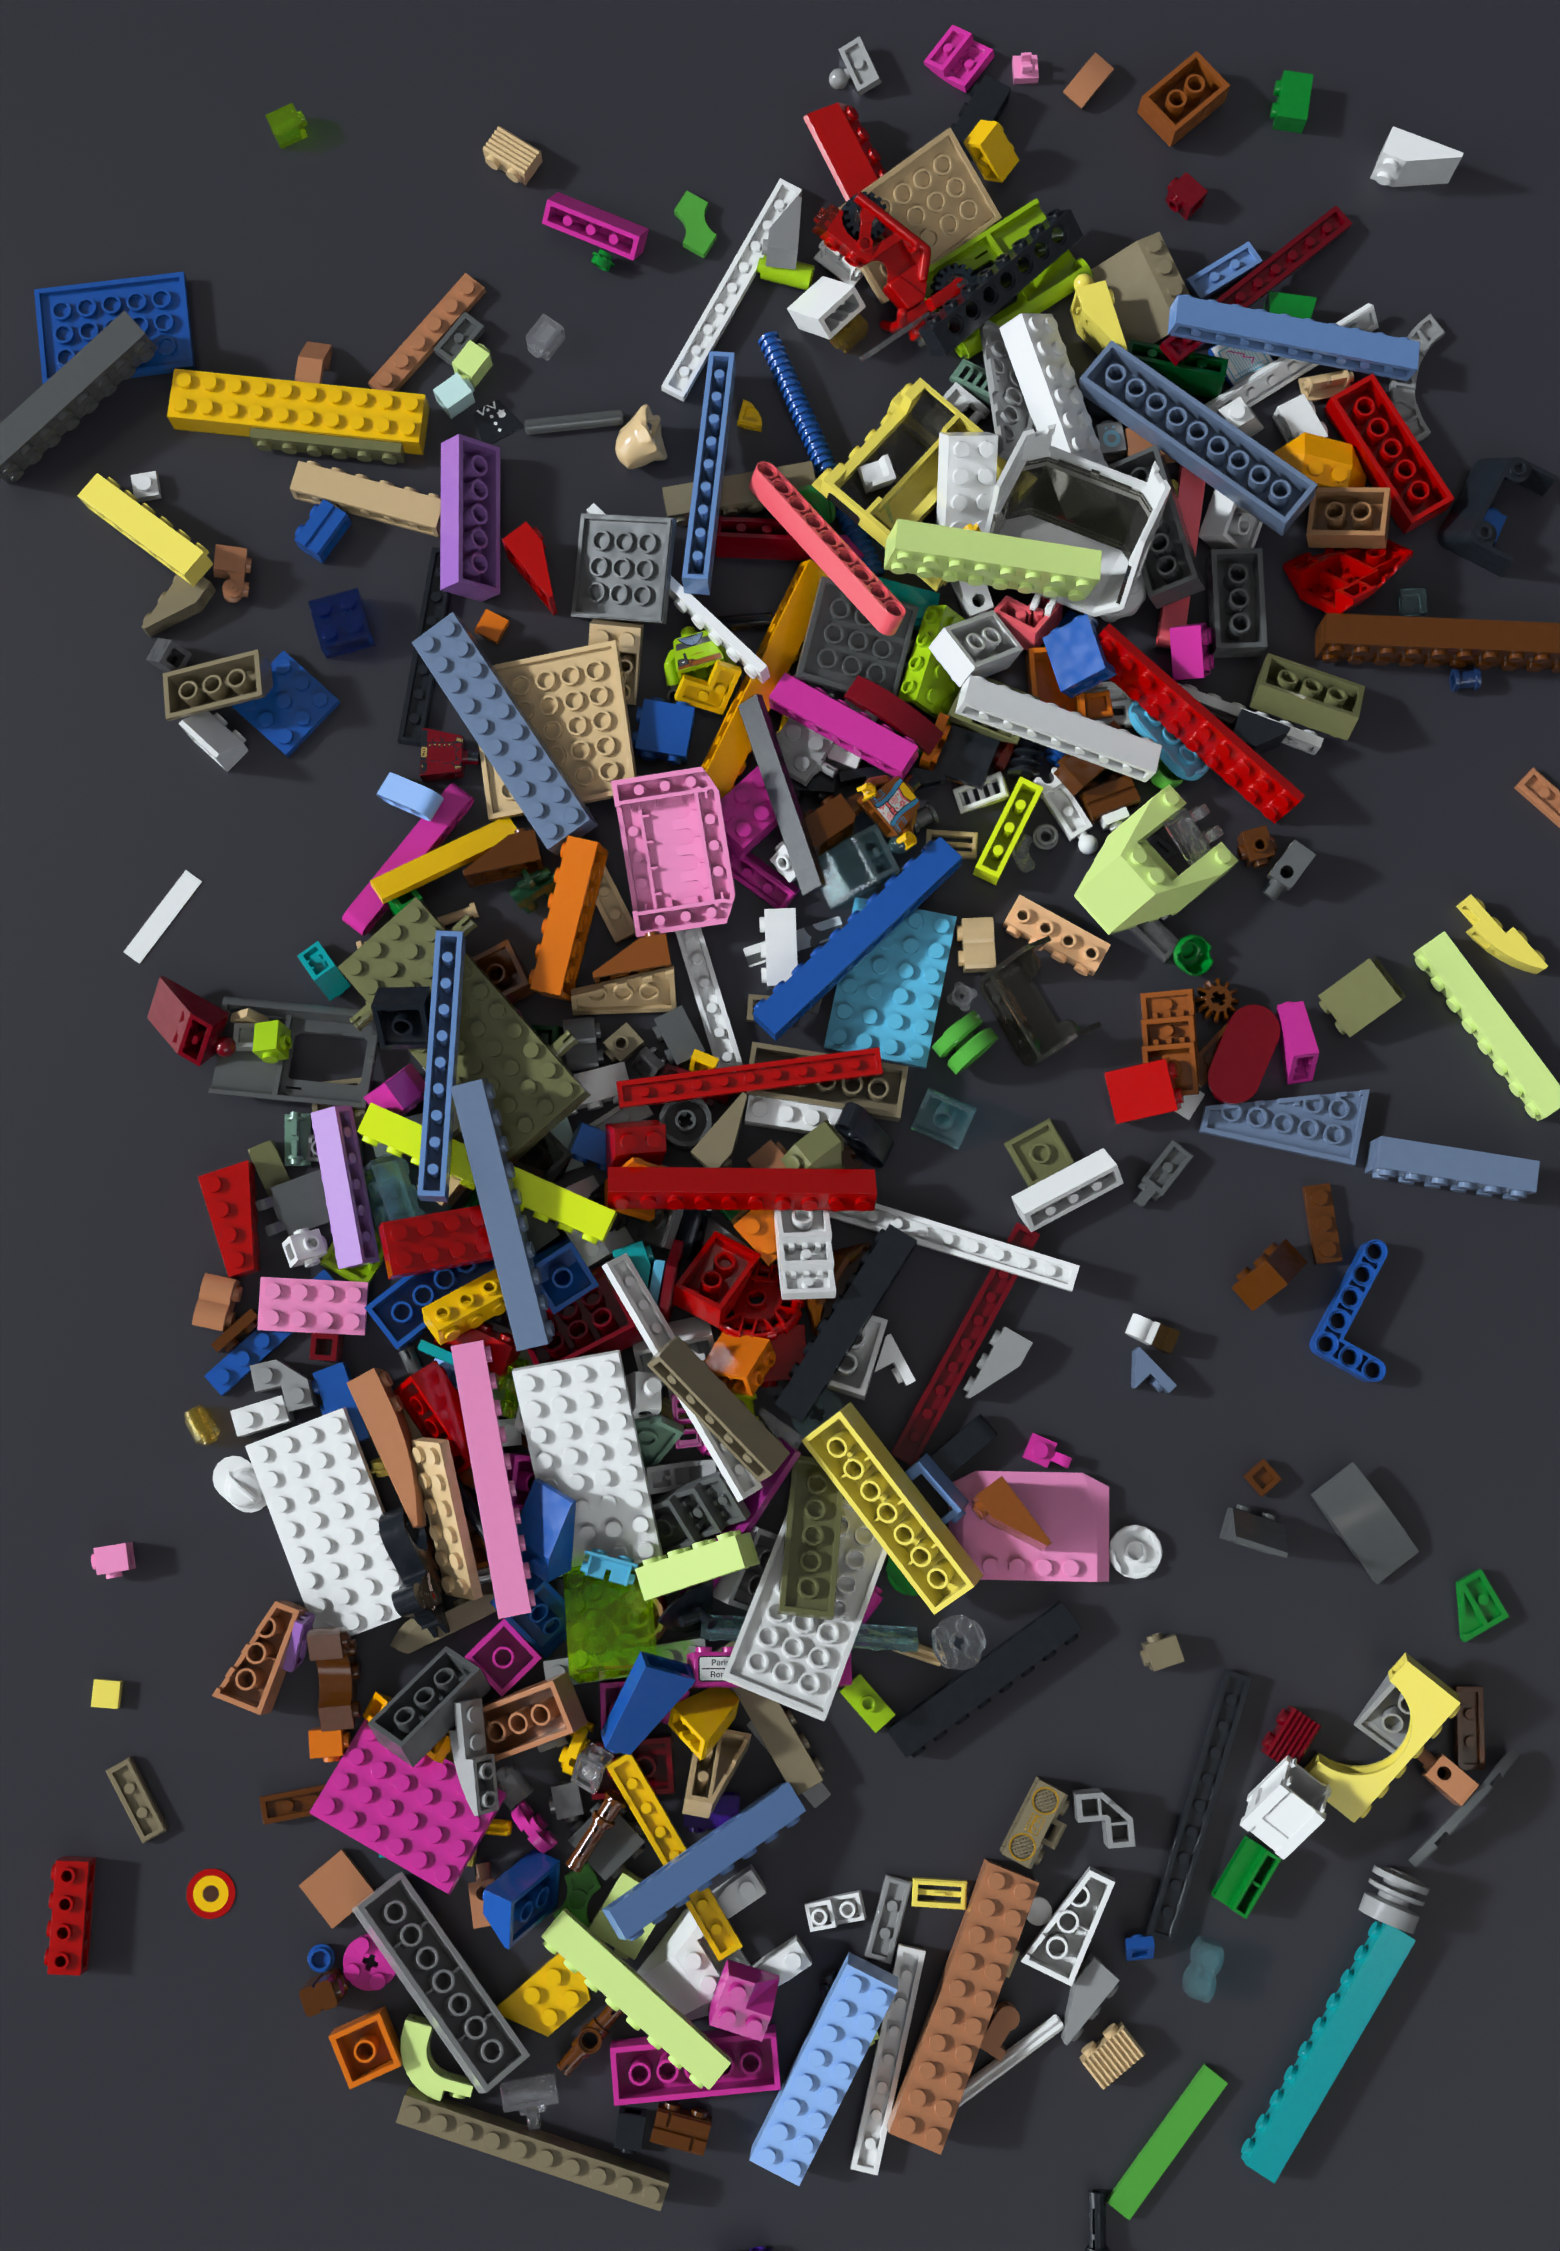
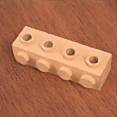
M1022 895L1018 896L1002 926L1006 928V933L1012 937H1022L1028 940V944L1038 951L1046 950L1052 954L1051 957L1054 960L1063 964L1066 961L1075 966L1074 970L1084 976L1088 974L1093 976L1111 946V944Z

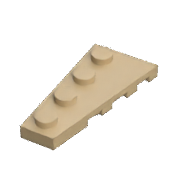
M674 966L571 989L573 1015L669 1012L677 1008Z

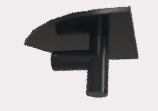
M713 1580L696 1585L678 1596L665 1609L658 1622L667 1629L676 1632H693L704 1628H715L717 1622L712 1617Z

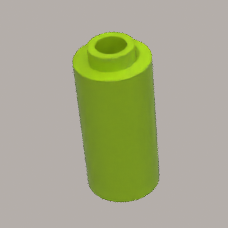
M766 255L764 258H759L757 273H760V279L803 290H808L811 287L815 265L796 261L795 270L766 266Z

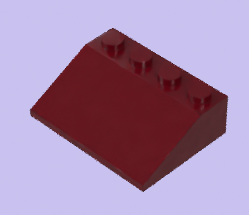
M602 1266L591 1271L599 1286L556 1314H553L548 1307L546 1313L548 1320H552L554 1324L555 1336H552L553 1340L549 1344L527 1349L534 1365L620 1350L621 1352L644 1340Z

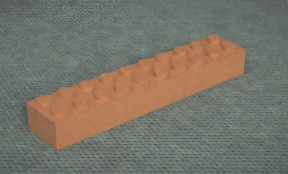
M984 1859L889 2117L887 2129L890 2134L937 2154H942L1038 1889L1039 1882L1036 1879Z

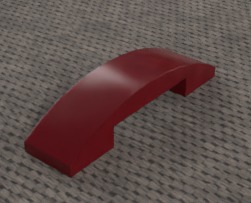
M859 675L843 697L862 711L868 710L904 736L914 740L918 749L928 756L944 735L931 721L905 701Z

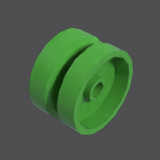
M975 1010L950 1026L932 1046V1049L940 1058L948 1056L955 1050L957 1051L948 1060L947 1064L955 1075L965 1070L999 1039L990 1027L981 1030L976 1035L974 1034L983 1023V1019Z

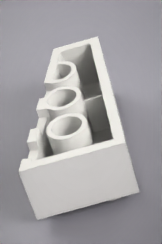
M1089 1866L1051 1916L1050 1920L1023 1953L1021 1962L1072 1986L1114 1887L1115 1878Z

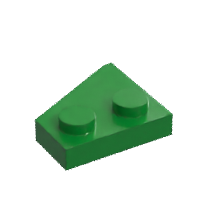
M1477 1569L1456 1581L1459 1631L1462 1642L1469 1641L1509 1617L1482 1569Z

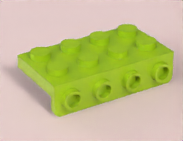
M930 605L926 608L898 695L906 703H913L936 720L939 713L948 715L961 689L928 648L944 627L965 620L947 605Z

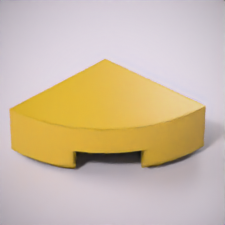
M743 400L737 426L761 432L762 419L759 412L752 403Z

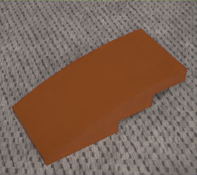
M1194 988L1140 993L1143 1063L1170 1057V1061L1176 1064L1178 1077L1175 1078L1177 1088L1182 1089L1183 1096L1199 1094Z

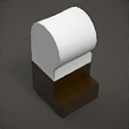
M1133 1313L1125 1334L1168 1355L1172 1353L1180 1331Z

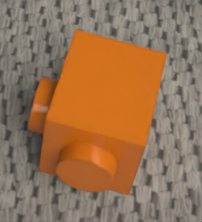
M315 1727L308 1731L310 1759L323 1758L324 1762L339 1761L340 1756L344 1755L351 1743V1734L346 1732V1729L321 1731V1727Z

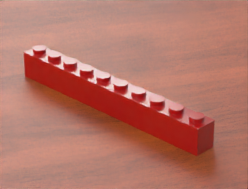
M608 1167L609 1209L875 1211L877 1198L875 1169Z

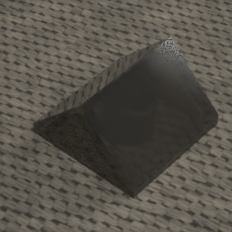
M550 1131L513 1165L546 1181L555 1183L563 1178L573 1154Z

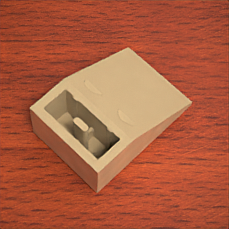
M593 619L589 627L588 645L612 640L618 642L626 702L629 705H636L644 624Z

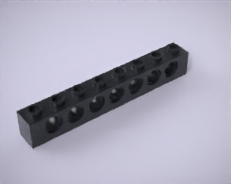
M1057 208L1050 211L1042 223L1036 224L1029 229V234L1025 238L1015 241L1012 244L1011 250L999 255L990 268L979 272L978 278L973 283L963 286L958 296L947 300L938 313H934L925 319V324L918 331L932 356H947L1083 237L1071 209L1059 210Z

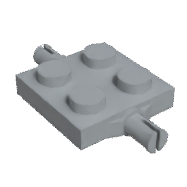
M789 718L782 730L777 732L776 737L790 778L805 786L820 771L834 778L838 768L826 762L828 754L834 747V742Z

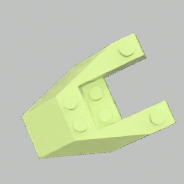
M1170 784L1153 796L1107 836L1092 866L1074 894V897L1108 935L1136 927L1144 922L1156 921L1170 914H1177L1222 878L1238 862L1237 858L1220 842L1178 876L1146 839L1173 819L1186 805L1183 798Z

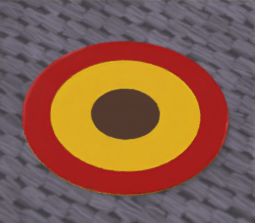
M205 1869L198 1872L190 1880L187 1887L186 1898L188 1905L201 1918L215 1919L223 1916L230 1910L235 1900L233 1881L225 1872L218 1869Z

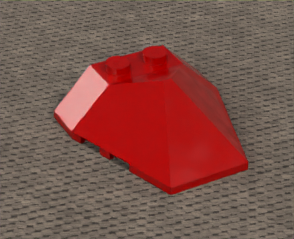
M1387 539L1386 549L1341 548L1334 550V548H1325V553L1314 556H1311L1310 552L1302 554L1284 563L1283 569L1300 600L1325 613L1344 614L1373 595L1413 556V551Z

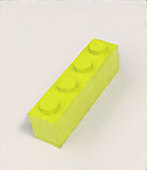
M1020 776L975 866L973 875L991 884H997L1044 787Z

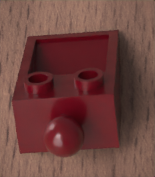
M164 975L160 976L147 1018L178 1055L200 1067L213 1057L216 1052L222 1057H229L236 1051L235 1041L228 1036L222 1037L229 1016L228 1012Z

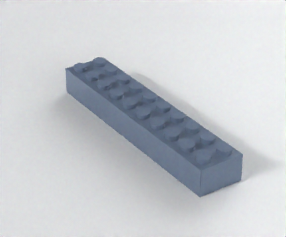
M1111 340L1080 377L1079 389L1084 397L1152 445L1157 444L1159 449L1279 535L1283 536L1313 500L1318 486L1317 483Z
M452 612L411 642L549 851L558 855L563 842L567 841L568 836L582 838L598 826V823L461 618Z

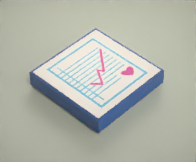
M1215 345L1208 350L1210 356L1229 359L1225 381L1229 388H1232L1274 362L1272 356L1268 354Z

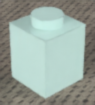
M458 372L433 389L436 401L450 419H453L475 403L473 396L475 389L467 378L463 380Z

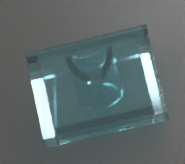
M928 1088L911 1129L958 1150L977 1108Z

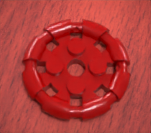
M758 1262L730 1311L733 1315L725 1318L719 1330L733 1337L740 1338L741 1336L748 1335L770 1339V1341L776 1340L778 1335L783 1332L787 1334L799 1322L802 1316L801 1308L805 1305V1299L782 1300L781 1289L779 1288L778 1265L772 1263L768 1267L763 1262ZM754 1297H761L764 1299L759 1304H753L750 1302V1300ZM783 1304H789L791 1307H785ZM775 1319H776V1321H777L778 1323L775 1324L774 1326H771V1325L775 1322ZM746 1324L754 1325L752 1330L744 1328Z

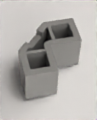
M271 1360L250 1365L255 1392L262 1393L282 1388L287 1412H296L319 1406L317 1395L311 1384L313 1379L297 1371L284 1361Z
M1099 1788L1072 1790L1074 1818L1078 1823L1102 1821L1103 1841L1108 1849L1136 1847L1133 1818Z

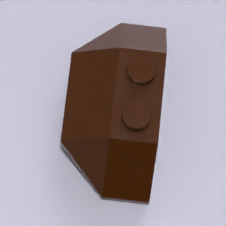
M866 1242L833 1250L836 1297L805 1299V1307L814 1336L817 1337L820 1333L817 1331L820 1323L825 1317L829 1318L833 1311L831 1308L839 1295L842 1296L846 1289L847 1281L857 1271L860 1261L870 1249V1243Z

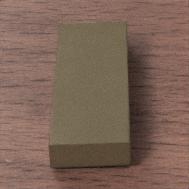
M132 1756L106 1770L142 1844L169 1829Z

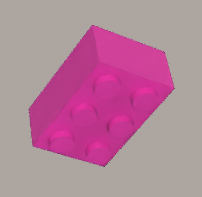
M757 766L721 799L729 852L739 861L778 826L761 772Z

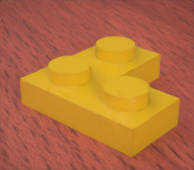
M716 660L708 681L683 674L674 695L675 701L687 702L691 706L723 715L742 673L741 667Z

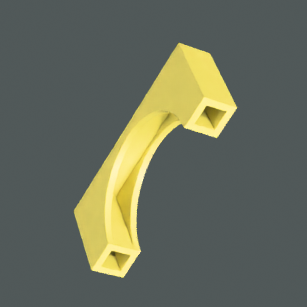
M1406 1652L1388 1672L1390 1682L1401 1692L1410 1709L1408 1732L1398 1749L1387 1758L1368 1765L1338 1763L1317 1752L1303 1768L1321 1783L1330 1785L1332 1791L1331 1795L1327 1798V1802L1353 1823L1359 1817L1364 1818L1369 1813L1373 1801L1377 1797L1379 1799L1387 1793L1389 1783L1394 1778L1398 1779L1404 1774L1407 1769L1406 1764L1412 1758L1416 1759L1421 1755L1425 1748L1424 1744L1429 1738L1434 1739L1441 1732L1442 1724L1448 1717L1450 1719L1453 1718L1460 1709L1461 1702L1458 1693Z

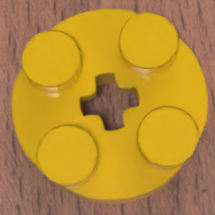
M588 1722L570 1734L573 1737L569 1747L564 1746L559 1757L562 1772L574 1776L576 1774L574 1767L580 1768L589 1748L590 1740L586 1739L588 1731L594 1732L595 1725Z

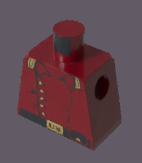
M422 728L419 776L423 783L463 778L465 765L480 764L479 750L466 749V741L463 736Z

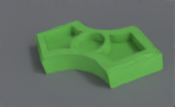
M686 191L674 210V215L683 223L686 229L683 247L705 258L717 239V234L711 231L705 221L708 202Z
M586 1862L580 1873L572 1870L565 1874L567 1897L563 1905L553 1915L556 1919L566 1907L588 1927L591 1924L588 1918V1903L592 1895L602 1885L593 1867Z

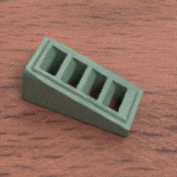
M963 359L950 376L949 381L957 382L975 398L991 407L989 392L985 390L988 387L985 369ZM964 369H967L969 372L964 379L960 378L959 376ZM973 374L977 377L972 383L968 382ZM980 380H984L985 382L983 383V385L981 387H978L977 384L980 382Z

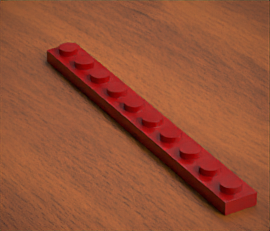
M878 1047L616 1081L619 1108L624 1109L739 1094L742 1092L747 1093L883 1075L880 1048Z

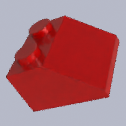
M658 1120L605 1124L607 1176L608 1167H621L631 1158H641L646 1162L656 1165L662 1164L666 1153L665 1124Z

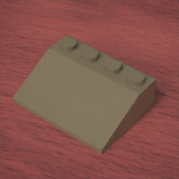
M1157 232L1134 242L1091 269L1094 283L1106 280L1108 289L1111 288L1115 299L1113 305L1127 347L1129 339L1161 345L1163 341L1170 337L1168 335L1170 306L1178 295H1190L1160 232Z

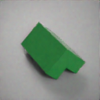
M1245 1835L1211 1895L1228 1906L1232 1911L1247 1919L1281 1859Z

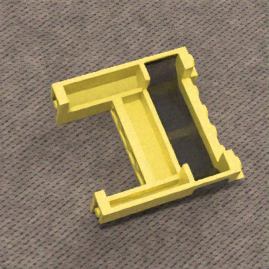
M921 378L914 384L911 382L907 383L891 400L887 414L880 423L881 427L877 431L872 429L864 440V445L862 447L857 445L852 450L846 464L841 462L833 470L827 468L812 484L816 490L884 548L886 546V539L897 519L922 522L937 506L939 432H984ZM888 454L896 479L889 486L866 494L857 469L860 466L878 461L883 455ZM998 455L996 482L1007 463ZM1022 470L1011 491L1004 513L1014 511L1018 501L1032 487L1037 476L1030 470ZM921 578L935 591H938L942 585L945 586L948 583L943 581L942 578Z

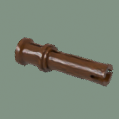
M610 1790L606 1791V1798L600 1808L592 1813V1823L570 1858L566 1861V1865L571 1870L580 1873L606 1830L614 1827L615 1818L621 1809H625L627 1806L626 1800L619 1794ZM593 1836V1838H592V1840L590 1841V1843L588 1844L587 1848H586L585 1851L582 1853L583 1849L585 1848V1846H586L587 1843L589 1842L590 1838Z

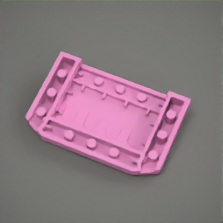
M696 767L611 781L633 907L632 914L636 937L645 936L646 933L653 931L667 933L727 923L736 896L720 791L704 768Z
M973 1471L952 1482L969 1503L963 1509L966 1514L956 1523L950 1520L948 1522V1529L983 1573V1577L980 1580L1109 1582V1486L1084 1473ZM1002 1476L1052 1543L1041 1551L987 1523L985 1519L980 1520L971 1508L974 1505L972 1499Z

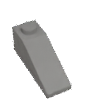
M797 196L769 228L768 239H763L762 255H766V266L796 269L802 197Z

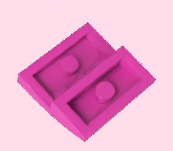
M952 25L924 60V65L953 87L967 93L995 55L993 49L974 41L972 33Z

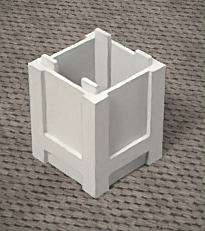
M1287 1755L1248 1794L1246 1800L1248 1806L1245 1816L1241 1819L1240 1826L1253 1833L1284 1860L1325 1821L1326 1813L1324 1811L1327 1798L1331 1795L1332 1789L1329 1784L1321 1783L1299 1766L1296 1758L1293 1759Z

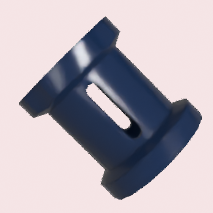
M1474 667L1472 670L1466 671L1452 669L1449 677L1451 691L1457 692L1459 689L1472 688L1474 691L1479 690L1482 683L1480 668Z

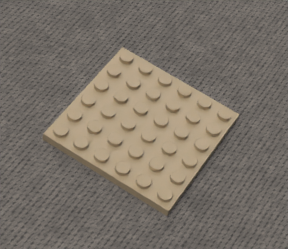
M616 640L493 665L584 804L614 798L611 781L637 777L619 645ZM479 746L488 819L496 821L501 818L525 815Z

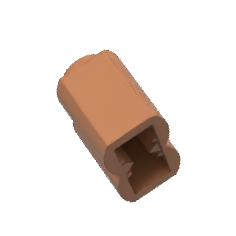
M205 1273L192 1325L225 1332L236 1320V1313L233 1312L235 1303L240 1301L243 1292L240 1281Z

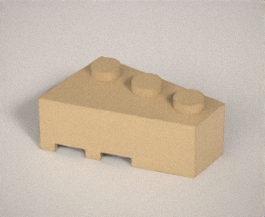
M727 1729L705 1759L700 1760L692 1752L682 1814L710 1818L748 1750L752 1734Z

